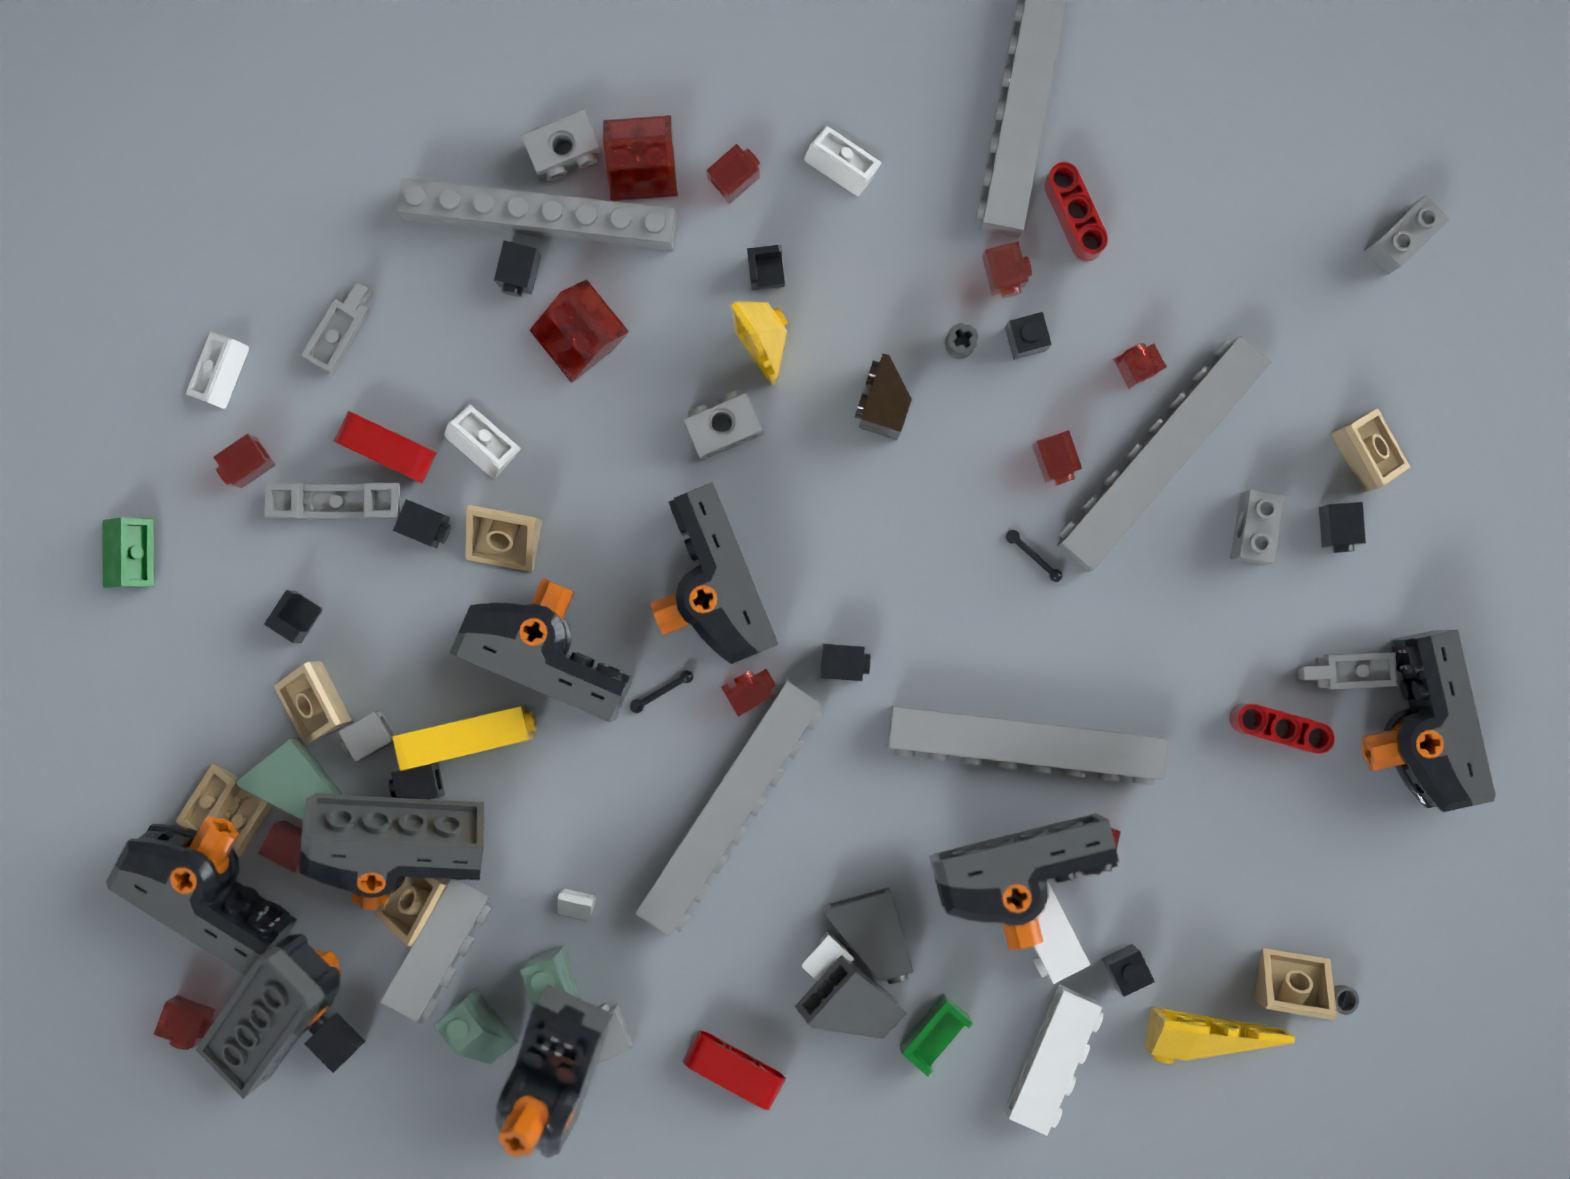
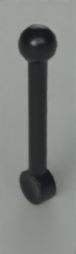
M1010 530L1006 534L1007 542L1019 546L1049 573L1051 581L1059 582L1062 579L1063 574L1061 570L1053 569L1020 539L1018 531Z
M684 670L679 678L642 700H633L630 704L631 711L640 713L648 703L682 683H690L693 680V673L689 670Z

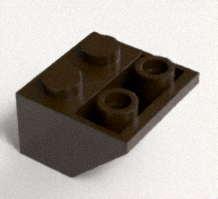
M883 353L880 362L875 360L872 362L865 384L871 387L869 395L862 393L855 418L861 419L858 428L897 440L901 434L912 398L890 355Z

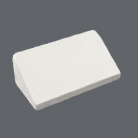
M827 125L810 144L804 157L806 163L858 197L865 190L882 162Z
M210 332L186 395L223 409L226 408L248 354L249 347L234 339Z
M471 404L448 423L444 433L447 440L492 479H495L521 450L517 444Z

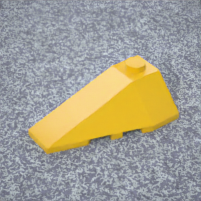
M736 301L730 305L734 331L770 385L773 386L778 382L787 338L785 326L789 323L778 307L773 310L768 302Z
M1151 1007L1144 1048L1151 1055H1154V1060L1173 1064L1175 1059L1186 1061L1294 1043L1295 1036L1282 1028Z

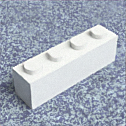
M1047 880L1048 900L1044 910L1038 916L1044 942L1033 947L1037 957L1032 960L1042 978L1048 976L1052 983L1055 984L1090 966V963ZM1016 888L1011 889L1012 895L1008 897L1009 899L1014 898V891L1017 890Z
M1059 984L1006 1106L1005 1112L1010 1120L1048 1136L1051 1127H1057L1062 1116L1060 1105L1065 1095L1069 1096L1072 1093L1076 1083V1077L1073 1075L1078 1063L1083 1064L1088 1056L1090 1045L1087 1042L1092 1031L1095 1033L1098 1031L1103 1020L1102 1006L1096 1000Z

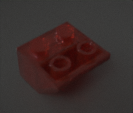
M671 115L603 120V148L611 201L678 196Z
M587 279L561 291L529 330L571 383L610 354L629 333Z

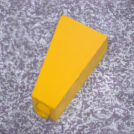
M525 705L392 737L399 768L402 771L533 739L532 732L537 731L533 712H527Z

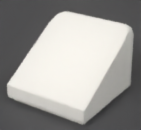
M564 889L558 895L557 912L560 915L590 921L596 897H594L595 895Z

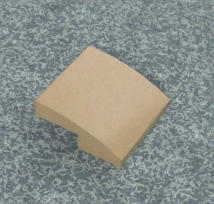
M212 764L175 822L181 827L198 831L203 821L210 815L215 818L227 819L235 824V830L240 834L233 846L238 858H240L273 805L241 789L235 783L239 779L238 777L220 766Z

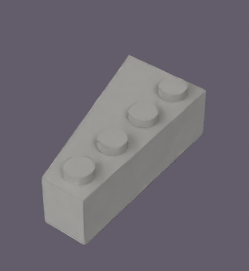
M451 879L380 1003L417 1023L422 1024L425 1019L429 1020L439 1003L436 1000L442 987H448L457 969L453 968L460 955L465 957L475 939L471 937L477 924L482 926L491 912L492 907L488 906L490 898L459 880Z

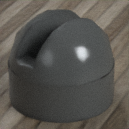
M1346 985L1334 986L1337 1012L1343 1015L1353 1013L1359 1005L1358 993Z

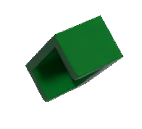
M943 994L899 1045L901 1053L926 1076H929L933 1072L931 1065L962 1028L966 1026L969 1029L973 1021L964 1010Z

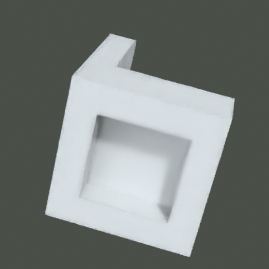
M827 930L819 939V945L802 963V968L818 981L841 955L850 962L853 961L854 955Z

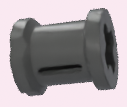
M962 323L953 326L945 340L947 353L956 359L968 357L977 346L978 334L976 329L971 325ZM956 335L960 338L966 336L969 339L966 348L962 344L959 346L954 344L957 338Z

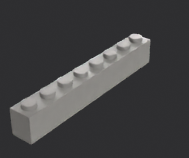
M1067 0L1017 1L1013 21L1019 22L1017 34L1011 33L1007 54H1012L1013 58L1011 67L1005 66L1001 87H1006L1007 90L1005 100H998L995 120H1000L998 133L992 132L988 151L989 153H994L992 166L986 165L982 185L988 186L986 199H979L976 219H982L980 230L1020 237L1024 230Z
M401 178L397 212L402 218L409 222L673 251L677 221L674 208Z
M1239 336L1232 342L1226 339L1213 354L1217 360L1210 368L1204 365L1191 379L1195 383L1188 393L1181 391L1169 405L1173 411L1168 417L1164 419L1160 416L1147 431L1151 435L1144 445L1138 442L1128 452L1125 458L1129 462L1121 471L1115 468L1104 480L1103 484L1107 488L1098 497L1093 494L1081 507V510L1085 513L1077 523L1074 520H1070L1059 533V536L1063 539L1057 546L1087 572L1093 571L1272 363L1242 336Z
M787 681L638 907L635 912L636 915L669 937L674 929L681 932L691 916L687 909L693 900L700 903L710 887L706 880L712 871L719 874L727 862L729 856L724 854L731 842L738 845L748 830L743 825L750 813L757 816L767 801L762 796L769 784L775 788L786 771L781 768L782 764L788 756L794 759L804 744V741L800 739L801 735L807 727L813 730L822 717L823 712L818 710L822 705L819 701Z
M892 706L887 747L894 748V755L914 757L915 751L928 752V759L949 761V755L962 756V763L983 765V759L996 760V767L1017 769V763L1030 764V771L1051 773V767L1064 768V775L1085 777V772L1089 771L1098 772V779L1119 781L1120 775L1132 776V783L1153 785L1154 779L1164 780L1169 739Z

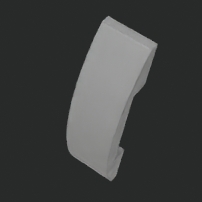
M265 483V518L385 519L398 518L400 515V483Z

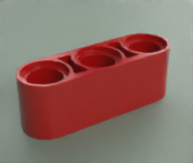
M1069 162L1057 163L1052 167L1045 179V192L1076 257L1082 261H1092L1099 257L1108 244L1106 229L1078 169ZM1064 175L1069 180L1070 186L1066 188L1057 186L1054 182V176ZM1072 205L1079 206L1083 210L1084 217L1080 219L1073 218L1068 212V207ZM1084 236L1094 237L1098 243V248L1094 250L1086 248L1082 238Z
M350 411L347 412L333 440L422 484L437 455L435 451Z
M1241 703L1232 708L1229 715L1231 726L1239 733L1302 751L1323 754L1328 752L1335 743V735L1330 726L1265 706ZM1250 709L1255 715V722L1251 727L1246 728L1242 723V715ZM1281 719H1284L1288 725V731L1283 737H1279L1275 731V726ZM1316 728L1321 734V740L1319 744L1313 747L1309 743L1308 738L1310 732Z
M702 1030L698 1031L682 1061L686 1067L765 1110H770L786 1080V1077L776 1069Z

